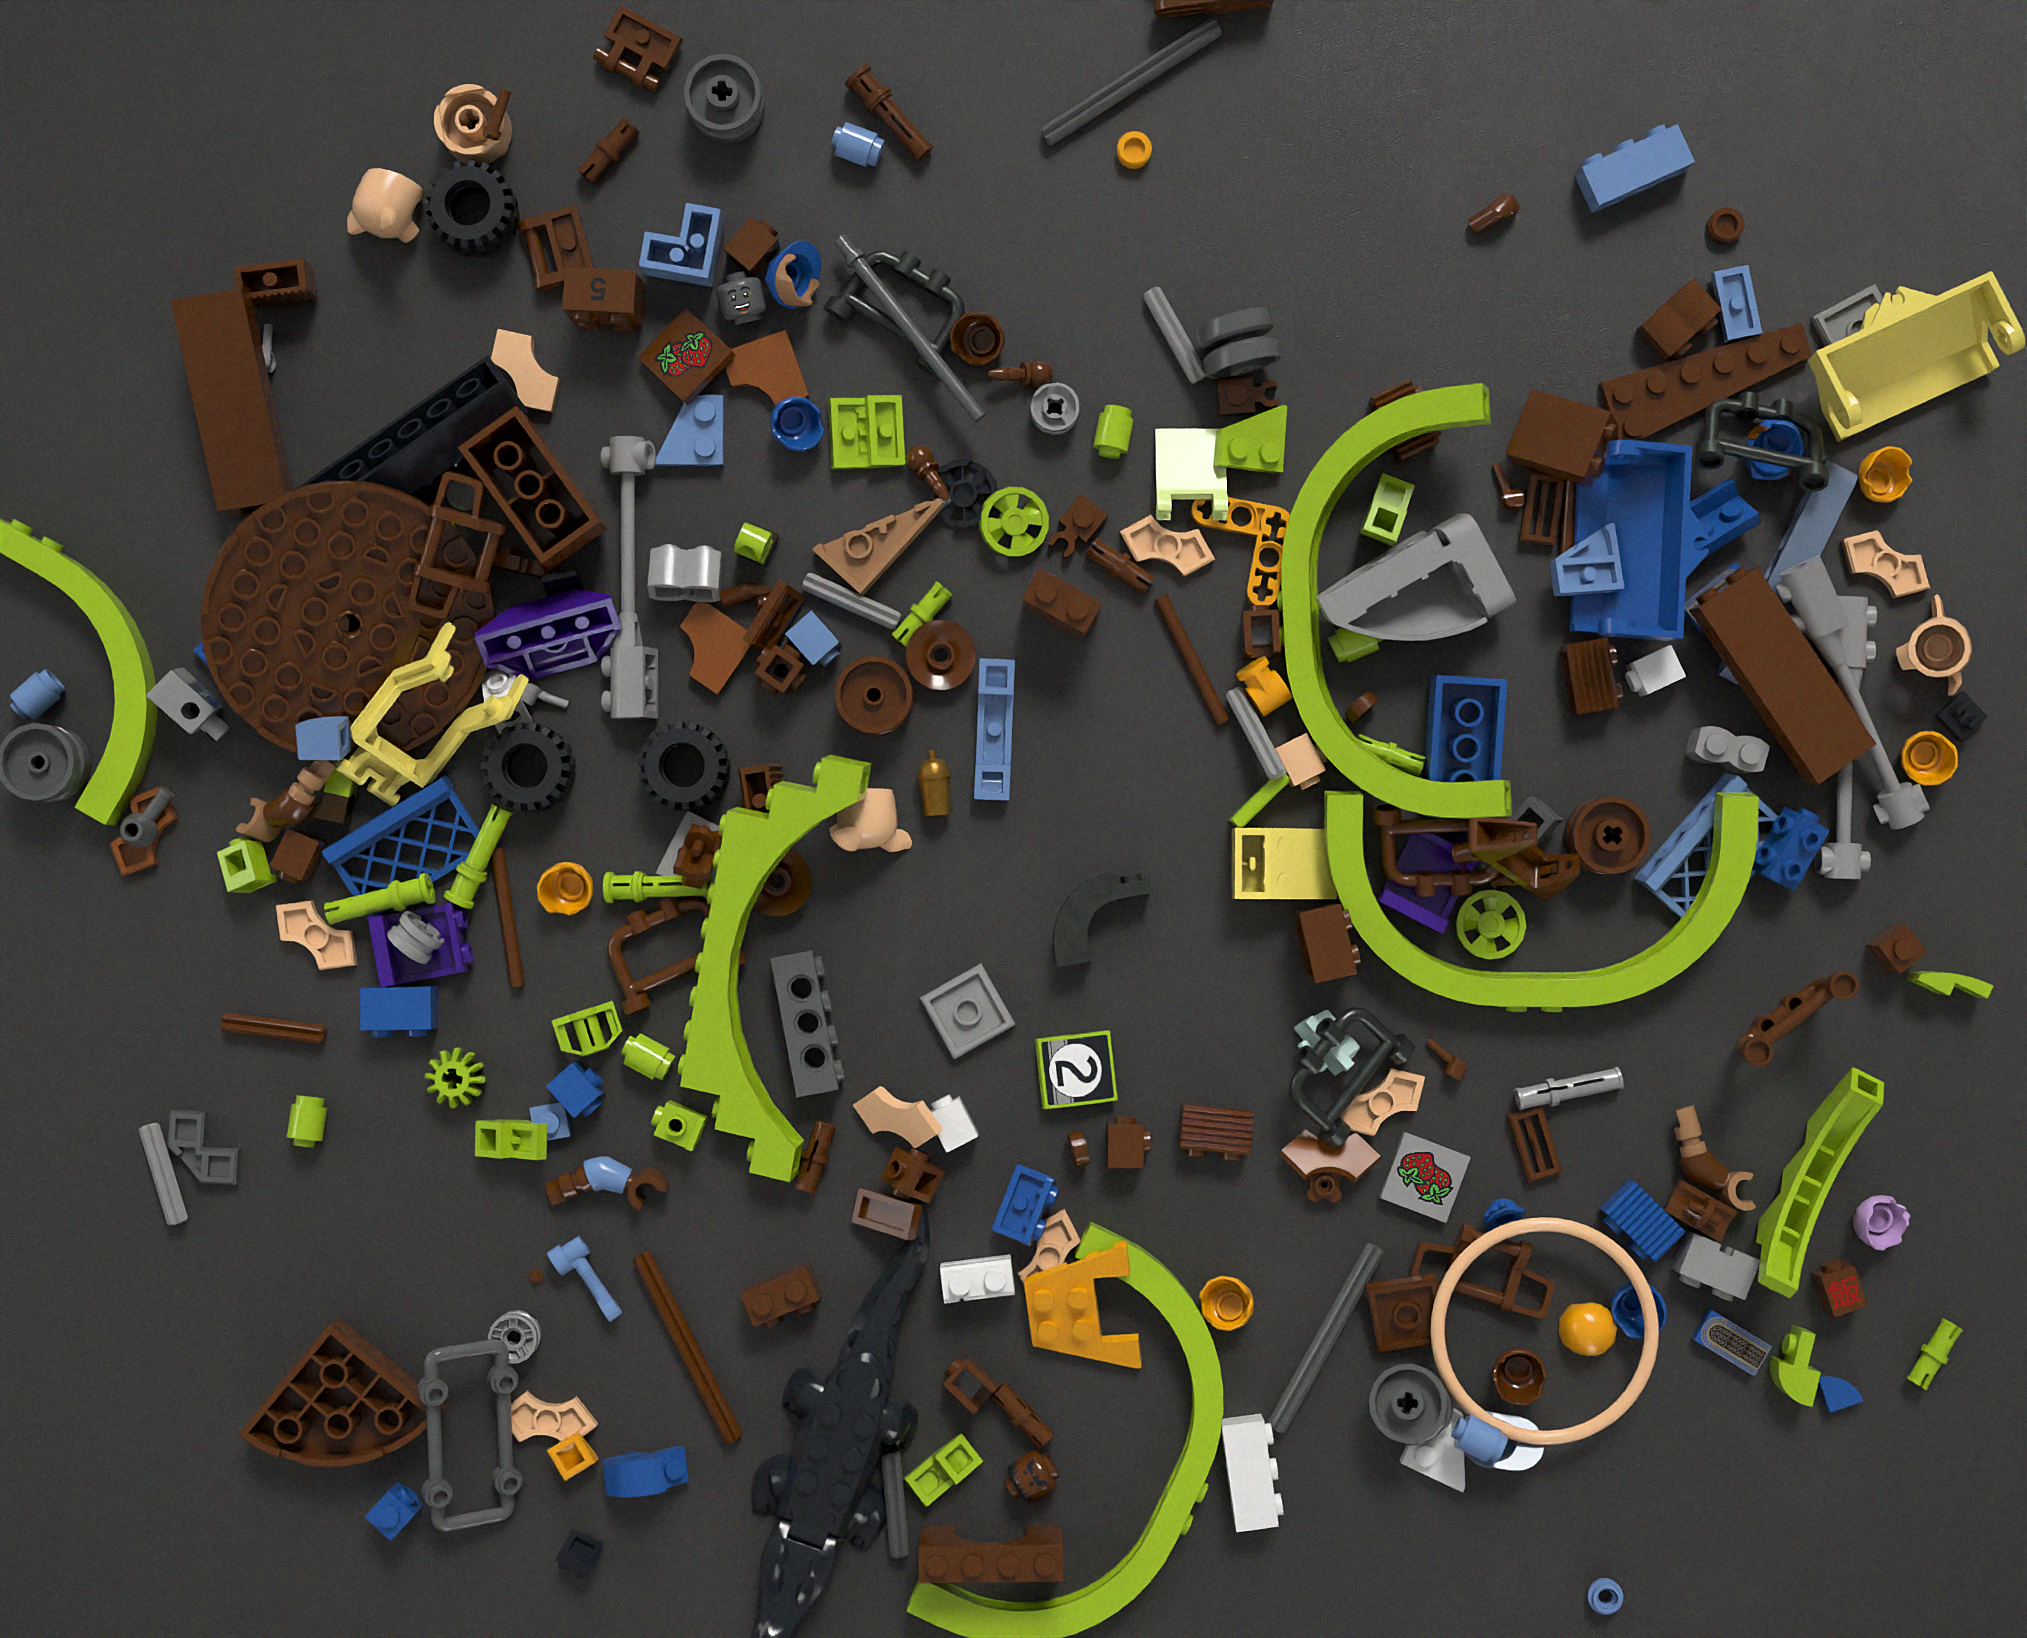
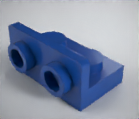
M1731 478L1726 479L1697 497L1689 505L1710 536L1709 540L1703 541L1697 537L1694 541V546L1697 550L1709 549V553L1706 556L1761 523L1759 513L1738 495L1736 484Z

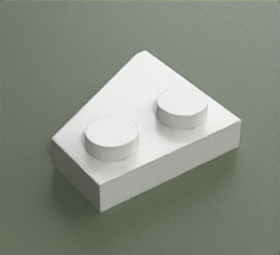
M1453 1408L1454 1412L1450 1425L1440 1438L1426 1445H1406L1399 1461L1403 1465L1463 1492L1465 1489L1464 1452L1454 1447L1455 1439L1451 1437L1457 1420L1460 1417L1463 1418V1414Z

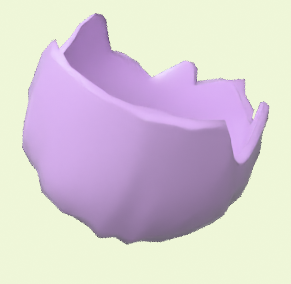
M1871 1196L1856 1207V1212L1853 1215V1228L1858 1238L1876 1250L1883 1251L1887 1247L1902 1243L1901 1236L1907 1226H1909L1911 1215L1906 1211L1905 1206L1896 1204V1200L1891 1196Z

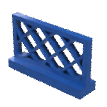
M446 774L321 851L327 862L333 864L353 896L365 894L368 885L384 889L388 888L387 883L369 880L373 861L393 865L389 884L395 880L398 867L416 870V878H419L422 872L431 874L429 876L432 882L457 868L458 864L462 861H466L470 851L454 849L457 830L470 832L476 839L480 829L452 788L453 784ZM448 798L457 810L454 823L434 819L437 805ZM431 809L430 818L420 816ZM460 817H462L467 826L459 825ZM412 820L428 823L424 842L404 837L407 823ZM433 824L453 829L449 847L429 843ZM401 828L400 836L391 834ZM383 838L398 841L394 860L374 856L378 841ZM403 843L423 847L419 866L399 861ZM371 846L370 854L361 853ZM428 848L447 852L444 867L439 870L423 867ZM452 854L460 855L459 858L450 862ZM353 856L367 859L368 864L365 877L361 878L350 875L343 863ZM355 882L363 884L362 890L359 889ZM387 910L368 914L366 916L367 918L376 917Z

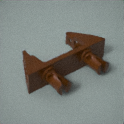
M1485 817L1470 818L1469 841L1455 843L1452 846L1453 860L1455 863L1460 862V866L1483 860L1500 871L1496 878L1490 881L1493 888L1498 886V890H1502L1503 888L1521 885L1543 901L1554 897L1580 875V854H1545L1543 850L1535 846L1537 845V824L1531 822ZM1529 833V837L1525 839L1524 835ZM1572 862V867L1567 869V865Z

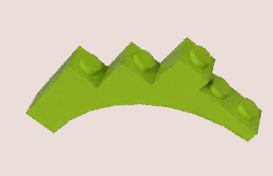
M1852 1067L1807 1121L1805 1144L1783 1169L1781 1193L1759 1218L1756 1242L1762 1245L1758 1283L1788 1298H1791L1798 1290L1805 1252L1816 1219L1852 1147L1869 1122L1883 1106L1884 1082Z

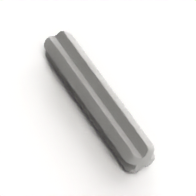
M1157 286L1148 290L1143 296L1144 301L1189 381L1192 384L1199 382L1207 376L1202 361L1161 288Z
M808 573L803 581L802 589L886 628L895 630L900 621L901 614L898 611L813 573Z
M1236 687L1228 691L1226 698L1268 778L1276 780L1284 776L1286 769L1242 687Z
M151 1123L139 1128V1133L166 1222L169 1226L182 1223L187 1220L188 1216L160 1124Z

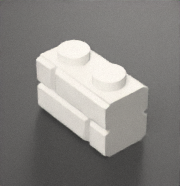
M1011 1254L941 1263L940 1273L944 1303L959 1302L960 1298L967 1301L1015 1295Z

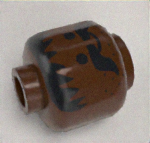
M1031 1450L1008 1465L1010 1478L1005 1480V1483L1014 1499L1022 1497L1025 1502L1033 1504L1056 1489V1479L1060 1475L1046 1452L1040 1454L1036 1450Z

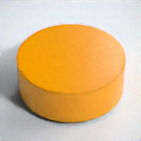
M1131 131L1119 139L1117 157L1125 167L1130 169L1141 168L1151 157L1152 145L1145 134Z

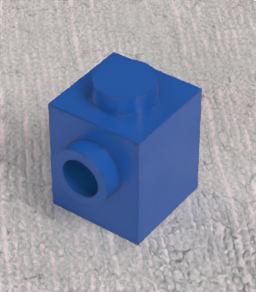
M579 1061L571 1063L546 1086L573 1118L581 1113L588 1117L602 1104L598 1098L605 1093L601 1087L604 1082L592 1068L586 1070Z
M397 1482L369 1511L365 1518L391 1541L424 1505L410 1488Z

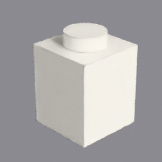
M1672 645L1663 647L1625 665L1628 671L1625 673L1626 681L1633 692L1637 691L1640 697L1686 677Z
M949 1094L931 1103L933 1107L931 1113L943 1128L937 1135L946 1152L978 1137L979 1133L960 1096L952 1100Z

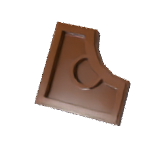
M786 330L731 349L736 356L725 366L733 388L748 386L760 389L772 399L775 406L779 401L790 396L810 397Z
M696 602L680 625L689 635L694 647V663L689 676L719 695L752 646L742 640L748 630L707 602Z

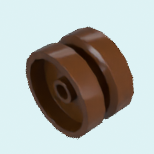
M866 656L853 661L841 672L835 687V702L840 715L853 729L866 735L882 736L896 731L907 721L913 709L914 691L908 675L896 662L883 656ZM871 689H878L881 693L880 699L876 702L870 701L867 697L868 694H871Z
M1616 796L1590 799L1577 806L1567 818L1563 832L1565 849L1568 854L1579 853L1580 867L1585 871L1596 874L1622 873L1635 867L1646 855L1651 840L1649 822L1643 811L1630 800ZM1604 829L1610 833V839L1607 842L1603 840V837L1606 835L1603 832Z

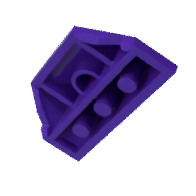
M574 589L510 607L474 633V638L486 667L491 669L497 668L515 676L523 674L529 680H534L599 661L622 626L611 595Z

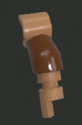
M314 760L310 767L304 766L297 776L299 783L293 782L289 789H284L281 795L275 799L265 802L258 798H251L250 805L256 808L255 813L248 824L240 823L236 827V831L262 842H271L279 835L283 826L295 825L303 821L313 809L312 801L316 797L313 792L320 791L336 767V764L332 760Z
M1694 1105L1676 1110L1680 1126L1673 1129L1677 1141L1681 1140L1682 1146L1679 1147L1682 1157H1679L1678 1160L1684 1174L1689 1180L1717 1191L1720 1202L1734 1210L1746 1211L1755 1209L1756 1205L1752 1200H1739L1736 1195V1185L1741 1180L1751 1181L1754 1174L1744 1171L1729 1172L1726 1166L1713 1157L1712 1151L1707 1150L1705 1141H1700L1699 1139L1702 1131Z

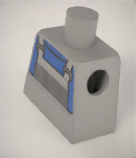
M183 667L170 670L146 695L190 734L202 730L216 743L230 729L216 715L223 706ZM193 703L199 707L200 713L198 716L192 713L191 706Z

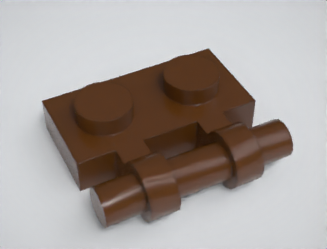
M619 5L604 33L605 39L614 43L610 52L598 47L593 59L603 64L604 69L610 73L615 74L618 72L631 79V84L638 88L646 87L656 92L661 84V80L651 75V70L655 65L667 72L683 40L671 31ZM626 51L642 58L638 67L623 60Z

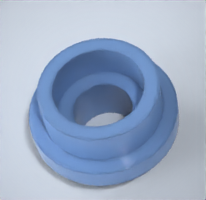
M1600 1578L1595 1580L1588 1588L1587 1600L1594 1611L1599 1614L1609 1615L1621 1607L1623 1592L1614 1580ZM1603 1590L1610 1591V1597L1606 1601L1599 1600V1594Z

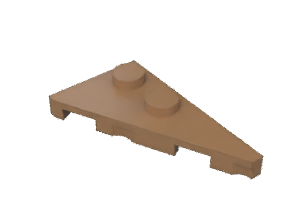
M938 498L933 501L922 502L915 505L914 509L896 516L890 515L866 525L864 529L859 531L853 530L845 533L844 537L824 545L822 543L818 544L812 550L863 596L945 505Z

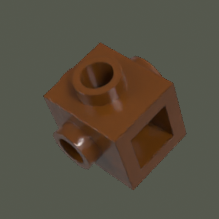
M775 644L771 650L766 647L755 662V665L758 667L755 674L762 678L758 685L776 696L778 691L787 695L789 690L795 693L807 677V675L802 673L806 668L800 662L803 655L787 644L783 649ZM781 664L788 667V674L783 678L778 677L775 673L776 667Z
M896 1147L880 1179L892 1186L890 1192L902 1199L909 1201L913 1197L930 1203L945 1171L929 1162L931 1155L918 1148L914 1149L912 1147L909 1152Z

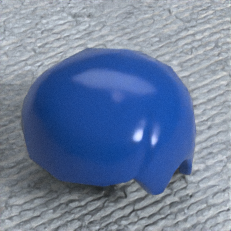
M795 396L785 398L777 403L770 415L769 424L774 439L788 450L807 451L816 447L824 435L825 429L822 426L821 412L807 398Z
M1630 1281L1619 1287L1611 1298V1314L1613 1315L1614 1322L1625 1332L1626 1336L1644 1339L1643 1312L1637 1292ZM1649 1284L1655 1300L1660 1332L1667 1322V1308L1661 1294Z

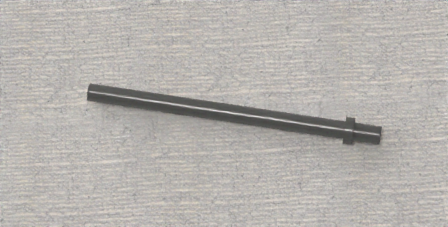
M845 235L837 238L834 245L845 257L844 263L848 268L853 267L974 423L983 419L986 415L985 412L863 259L865 254L861 249H855Z

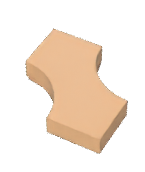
M498 329L491 360L496 367L505 370L512 377L516 385L517 396L526 408L553 414L560 379L546 373L537 363L534 355V338L529 335Z
M1149 515L1120 531L1136 563L1149 559L1162 560L1176 567L1182 576L1185 577L1215 560L1199 529L1185 533L1173 532L1160 526L1153 516Z
M1878 530L1840 541L1849 574L1864 573L1876 577L1888 588L1892 599L1930 588L1921 555H1903L1892 550L1884 542Z
M314 901L276 905L280 940L295 941L304 945L314 955L320 970L358 965L353 930H339L328 925L319 916Z
M1389 1068L1381 1084L1369 1092L1358 1094L1341 1115V1118L1350 1126L1351 1131L1374 1137L1380 1124L1388 1116L1399 1111H1417L1425 1077Z
M881 1086L853 1104V1107L873 1134L878 1131L894 1132L905 1138L914 1149L943 1130L923 1100L915 1103L903 1102L893 1097Z
M1065 1209L1043 1219L1047 1222L1041 1240L1037 1241L1036 1252L1030 1263L1018 1272L1023 1284L1025 1277L1062 1264L1068 1252L1081 1242Z
M527 1390L511 1403L512 1433L519 1442L535 1435H547L563 1441L577 1431L583 1437L598 1425V1422L577 1396L567 1402L554 1404L535 1398Z

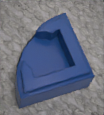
M1830 1375L1820 1376L1818 1387L1828 1412L1863 1402L1858 1390L1847 1381Z

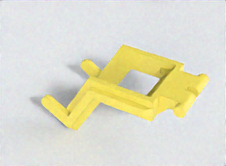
M450 622L441 628L426 658L393 670L350 727V736L359 747L349 760L342 758L336 763L335 769L360 786L369 777H372L373 779L369 783L367 790L392 807L400 799V795L396 793L397 790L405 783L413 781L422 788L425 785L431 784L470 732L510 719L529 680L523 674H520L514 680L507 695L499 698L491 695L484 703L464 709L424 759L415 760L378 735L376 725L403 691L436 679L445 682L452 675L454 667L449 664L451 655L445 651L456 629Z

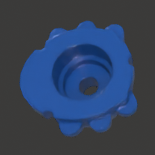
M1506 1198L1497 1199L1489 1205L1484 1214L1486 1229L1491 1231L1504 1224L1522 1220L1526 1211L1512 1200Z

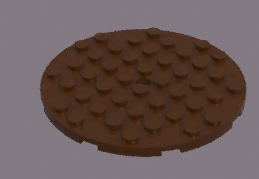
M360 481L322 482L289 491L270 500L242 521L227 538L210 568L204 587L201 604L202 645L208 667L221 694L232 709L254 727L260 735L276 745L298 754L296 724L316 718L344 716L349 717L350 728L394 669L427 657L441 628L448 622L456 627L445 649L451 655L449 664L454 667L452 675L445 682L436 679L403 691L376 725L377 733L403 752H406L440 733L442 728L467 706L476 693L487 668L475 641L474 633L494 619L493 603L490 589L488 594L460 588L451 613L446 618L440 619L408 608V600L415 574H413L416 562L420 563L432 516L429 515L431 509L429 505L407 493L384 485ZM446 521L434 567L474 577L478 559L461 533L449 521ZM423 577L418 602L421 605L442 610L452 586ZM354 614L359 619L360 624L355 631L345 632L339 627V619L344 615ZM351 736V751L344 757L347 760L350 759L359 747Z

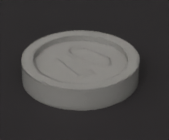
M452 480L447 490V499L456 509L470 511L474 505L475 488L472 485Z

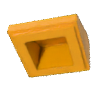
M578 1431L547 1450L564 1481L599 1459Z

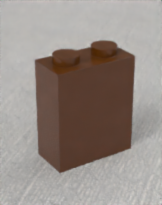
M1531 389L1506 455L1513 464L1591 487L1594 479L1599 478L1604 470L1605 458L1603 456L1607 449V442L1616 440L1618 434L1617 421L1610 411Z
M1041 568L1038 569L1022 598V608L1081 641L1087 635L1102 605L1101 601Z

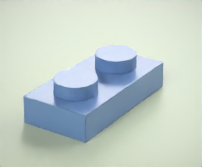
M1745 265L1714 271L1711 274L1716 303L1722 309L1718 314L1724 343L1761 335L1762 329L1749 266Z

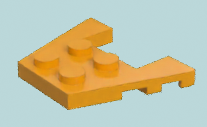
M1127 1240L1114 1243L1113 1248L1100 1253L1098 1250L1088 1253L1084 1259L1071 1264L1064 1262L1025 1277L1024 1288L1034 1347L1136 1369L1142 1367L1139 1333L1102 1335L1094 1278L1130 1276Z

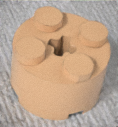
M474 84L459 85L450 89L445 94L446 97L441 101L440 105H437L434 112L436 133L449 152L458 161L467 164L468 160H475L478 165L491 163L504 156L509 149L512 136V124L507 112L505 111L499 129L501 136L498 141L490 140L482 134L484 127L489 125L497 100L495 95L483 87ZM477 120L479 123L475 125L474 129H470L473 126L472 122Z

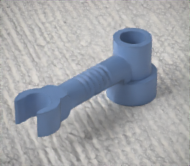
M579 1235L564 1246L557 1245L547 1252L549 1259L562 1276L572 1269H576L589 1290H591L592 1295L609 1322L623 1313L586 1260L585 1256L590 1253V1250Z

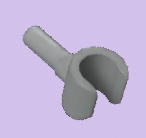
M264 324L262 349L267 372L270 373L277 367L271 347L273 325Z
M527 683L521 696L522 701L530 706H533L538 698L564 709L567 708L569 702L548 694V692L543 691L532 683Z

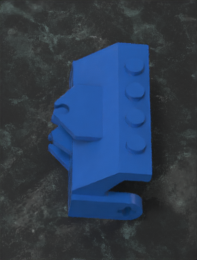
M1636 440L1607 442V458H1605V466L1601 476L1594 479L1591 487L1576 483L1573 546L1607 524L1615 523L1625 589L1612 593L1571 595L1569 632L1657 641L1683 639L1686 578L1709 553L1707 548L1697 550L1694 546V541L1697 537L1703 541L1710 539L1709 534L1689 507L1692 446Z

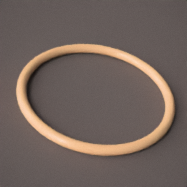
M1539 1217L1513 1221L1499 1226L1479 1237L1462 1251L1448 1269L1438 1288L1431 1315L1430 1334L1432 1352L1439 1375L1447 1391L1467 1415L1471 1414L1500 1429L1501 1434L1508 1437V1439L1527 1444L1555 1445L1574 1442L1605 1429L1632 1406L1651 1375L1658 1349L1659 1325L1655 1300L1650 1286L1635 1261L1622 1247L1603 1233L1587 1225L1566 1219ZM1542 1231L1558 1232L1581 1238L1594 1244L1613 1258L1624 1270L1637 1292L1643 1312L1645 1329L1644 1345L1638 1368L1622 1395L1608 1409L1582 1424L1549 1431L1530 1430L1510 1425L1495 1418L1477 1405L1465 1392L1454 1374L1445 1343V1318L1449 1300L1458 1280L1468 1266L1484 1251L1505 1239L1520 1234Z

